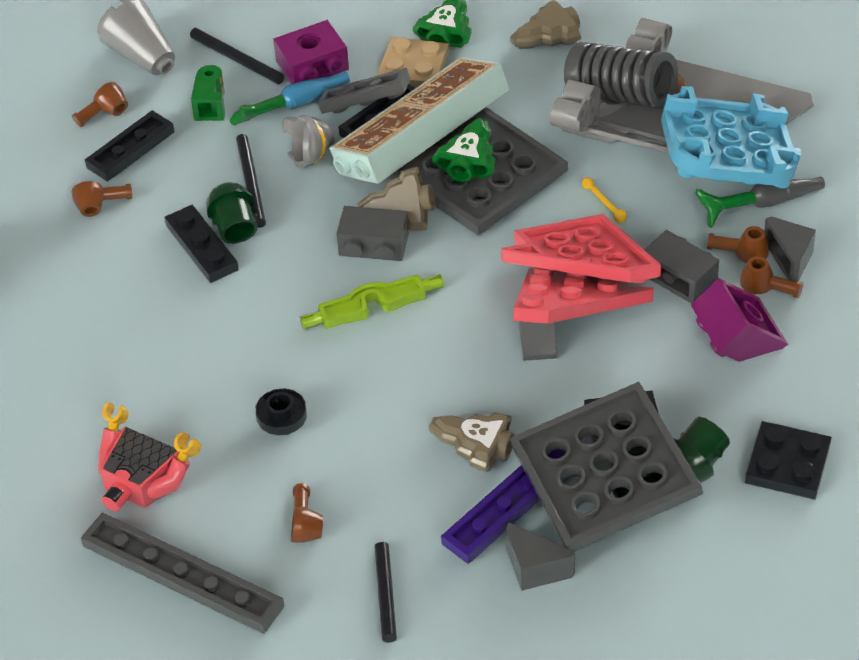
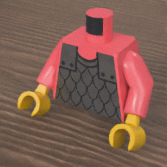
M108 402L102 409L103 417L109 421L108 428L103 430L98 471L102 476L104 488L107 490L102 497V502L108 509L118 512L126 501H130L143 508L149 507L156 499H160L179 489L190 465L188 458L199 454L201 444L193 438L186 448L190 435L184 432L179 433L175 437L174 447L126 426L122 430H118L119 425L127 421L129 413L124 406L120 405L118 415L113 418L114 404Z

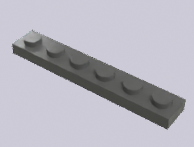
M103 512L81 537L83 547L265 634L285 607L282 597Z

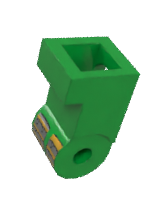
M206 65L201 67L196 73L191 96L194 121H224L225 119L223 99L225 88L222 70L218 66Z

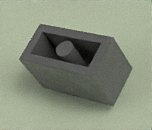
M344 206L336 233L339 256L403 261L409 235L407 211Z
M665 230L644 249L661 264V277L650 280L691 304L718 279L719 259L668 230Z

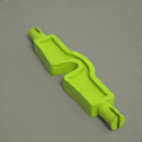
M441 274L421 280L419 275H413L390 283H367L355 288L347 296L319 304L317 312L299 316L303 330L320 324L329 329L342 324L365 320L369 316L367 303L370 301L378 302L385 312H391L410 303L424 300L427 291L444 287Z

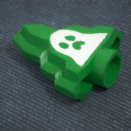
M445 0L441 6L434 8L428 15L419 18L413 26V32L423 41L448 43L450 47L462 48L464 44L469 43L472 34V28L468 27L469 18L465 15L467 12L466 0Z
M478 118L464 128L462 134L456 135L446 145L437 149L432 157L433 163L440 170L448 172V175L458 182H467L472 177L486 179L488 175H492L496 165V158L492 156L493 146L489 143L490 130L488 122Z

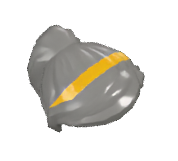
M308 115L290 116L283 119V132H287L292 138V151L287 154L293 159L297 167L305 168L321 160L328 147L335 141L334 134L329 125L321 119Z

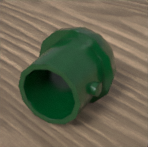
M228 182L212 189L206 202L207 215L212 220L213 225H217L223 241L232 244L244 242L253 237L258 230L256 223L257 214L253 213L251 209L254 205L253 196L245 187L238 183Z
M700 416L696 417L685 432L681 433L678 440L674 439L700 483L714 475L712 466L718 458L723 456V452L730 445L729 437L720 427L707 418Z

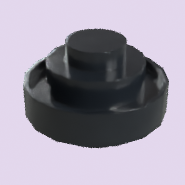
M282 388L269 391L259 398L255 406L257 423L262 430L269 434L277 436L288 435L301 428L307 419L306 402L302 395L294 390Z

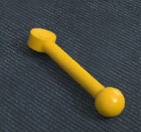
M585 177L582 181L583 188L590 189L614 214V220L617 223L625 222L627 217L626 211L617 209L594 185V180L590 177Z

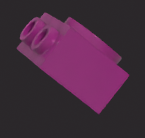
M328 20L273 38L276 62L291 84L329 77L349 70L347 46Z

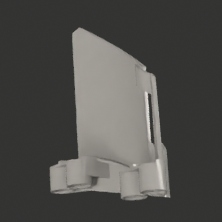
M641 18L635 35H630L625 48L667 52L672 35V26ZM676 60L678 74L684 79L685 86H693L696 98L750 103L753 93L764 95V103L776 109L786 108L789 113L786 124L814 106L811 93ZM571 79L567 81L564 87L562 98L558 97L554 101L550 113V124L561 127L563 131L610 144L620 140L669 153L668 147L665 144L627 135L628 132L666 142L661 123L663 108L600 99L601 88Z

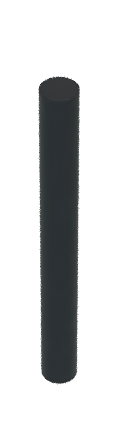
M198 28L191 30L190 37L276 84L283 82V73Z
M240 134L236 137L245 186L253 196L254 205L251 209L253 213L257 214V228H262L266 225L249 139L246 134Z

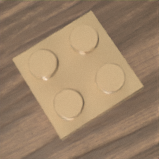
M391 37L377 76L407 68L411 77L409 84L417 88L443 70L449 54V44Z

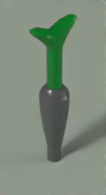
M823 177L792 179L787 188L756 184L749 192L725 197H717L697 188L696 196L707 209V225L709 228H712L719 214L725 209L754 204L759 208L770 207L811 191L824 189L825 181Z

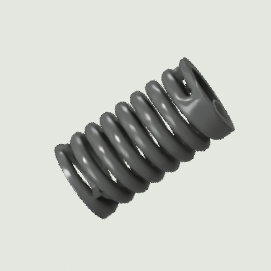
M578 42L570 49L564 66V82L566 85L567 81L571 79L601 88L600 99L663 108L667 94H675L678 83V66L674 56L668 52L644 51L643 49Z

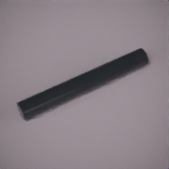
M378 542L375 544L374 549L382 640L389 643L397 639L390 552L388 543Z

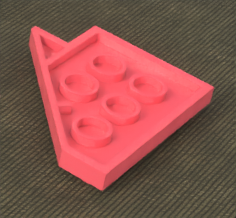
M604 214L514 230V242L517 245L501 248V260L506 263L628 283H645L648 279L661 277V264Z
M537 267L529 268L514 306L513 321L549 324L653 302L654 287L629 286L627 282Z

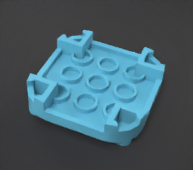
M681 86L680 93L674 95L667 94L661 123L670 158L678 167L677 173L681 177L690 179L697 176L718 182L735 181L748 185L763 184L787 188L795 175L801 156V149L793 148L786 127L788 111L785 107L776 109L764 103L765 96L753 93L750 103L696 98L693 86Z

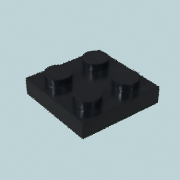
M762 421L746 472L745 484L816 500L832 437Z

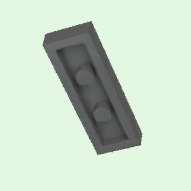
M407 68L326 89L317 104L322 114L332 111L333 113H341L350 106L358 104L360 106H367L380 98L388 97V99H394L405 92L411 77Z

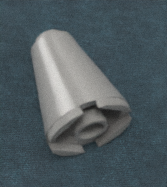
M120 0L123 4L115 9L111 6L102 16L97 27V33L100 35L99 39L102 43L154 75L168 73L174 66L175 54L143 0Z

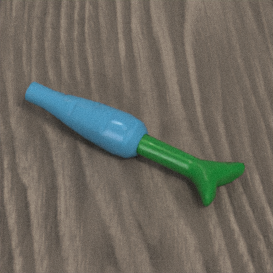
M343 72L334 76L310 79L288 85L276 97L253 105L240 106L239 110L230 118V123L237 125L283 106L289 109L304 106L320 98L324 90L350 83L349 75L347 72Z

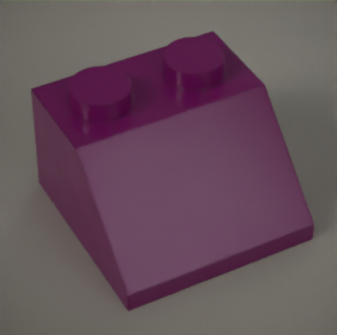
M720 278L691 304L692 309L697 315V324L708 334L711 339V348L721 357L727 356L740 362L783 349L788 345L759 297Z

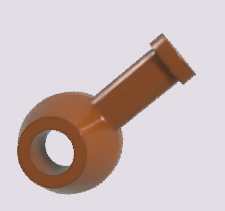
M108 82L96 92L94 101L78 113L75 112L72 118L79 127L85 125V122L100 111L114 116L121 115L127 109L128 102L120 86L115 82Z
M85 181L75 185L71 191L74 204L80 213L87 217L100 213L103 200L132 199L131 184L103 188L98 182Z
M748 227L739 239L715 236L709 233L707 249L709 250L713 248L735 251L738 258L746 263L755 256L765 259L768 257L769 242L764 230L760 227Z
M760 256L750 258L740 276L741 287L752 294H763L770 289H774L799 298L803 289V282H794L773 276V271L768 261Z
M304 483L296 484L293 487L292 493L294 496L291 542L303 543L319 539L322 536L323 515L308 508L310 487Z

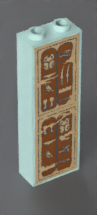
M460 57L330 147L335 169L340 175L379 184L508 92L510 89L501 63Z

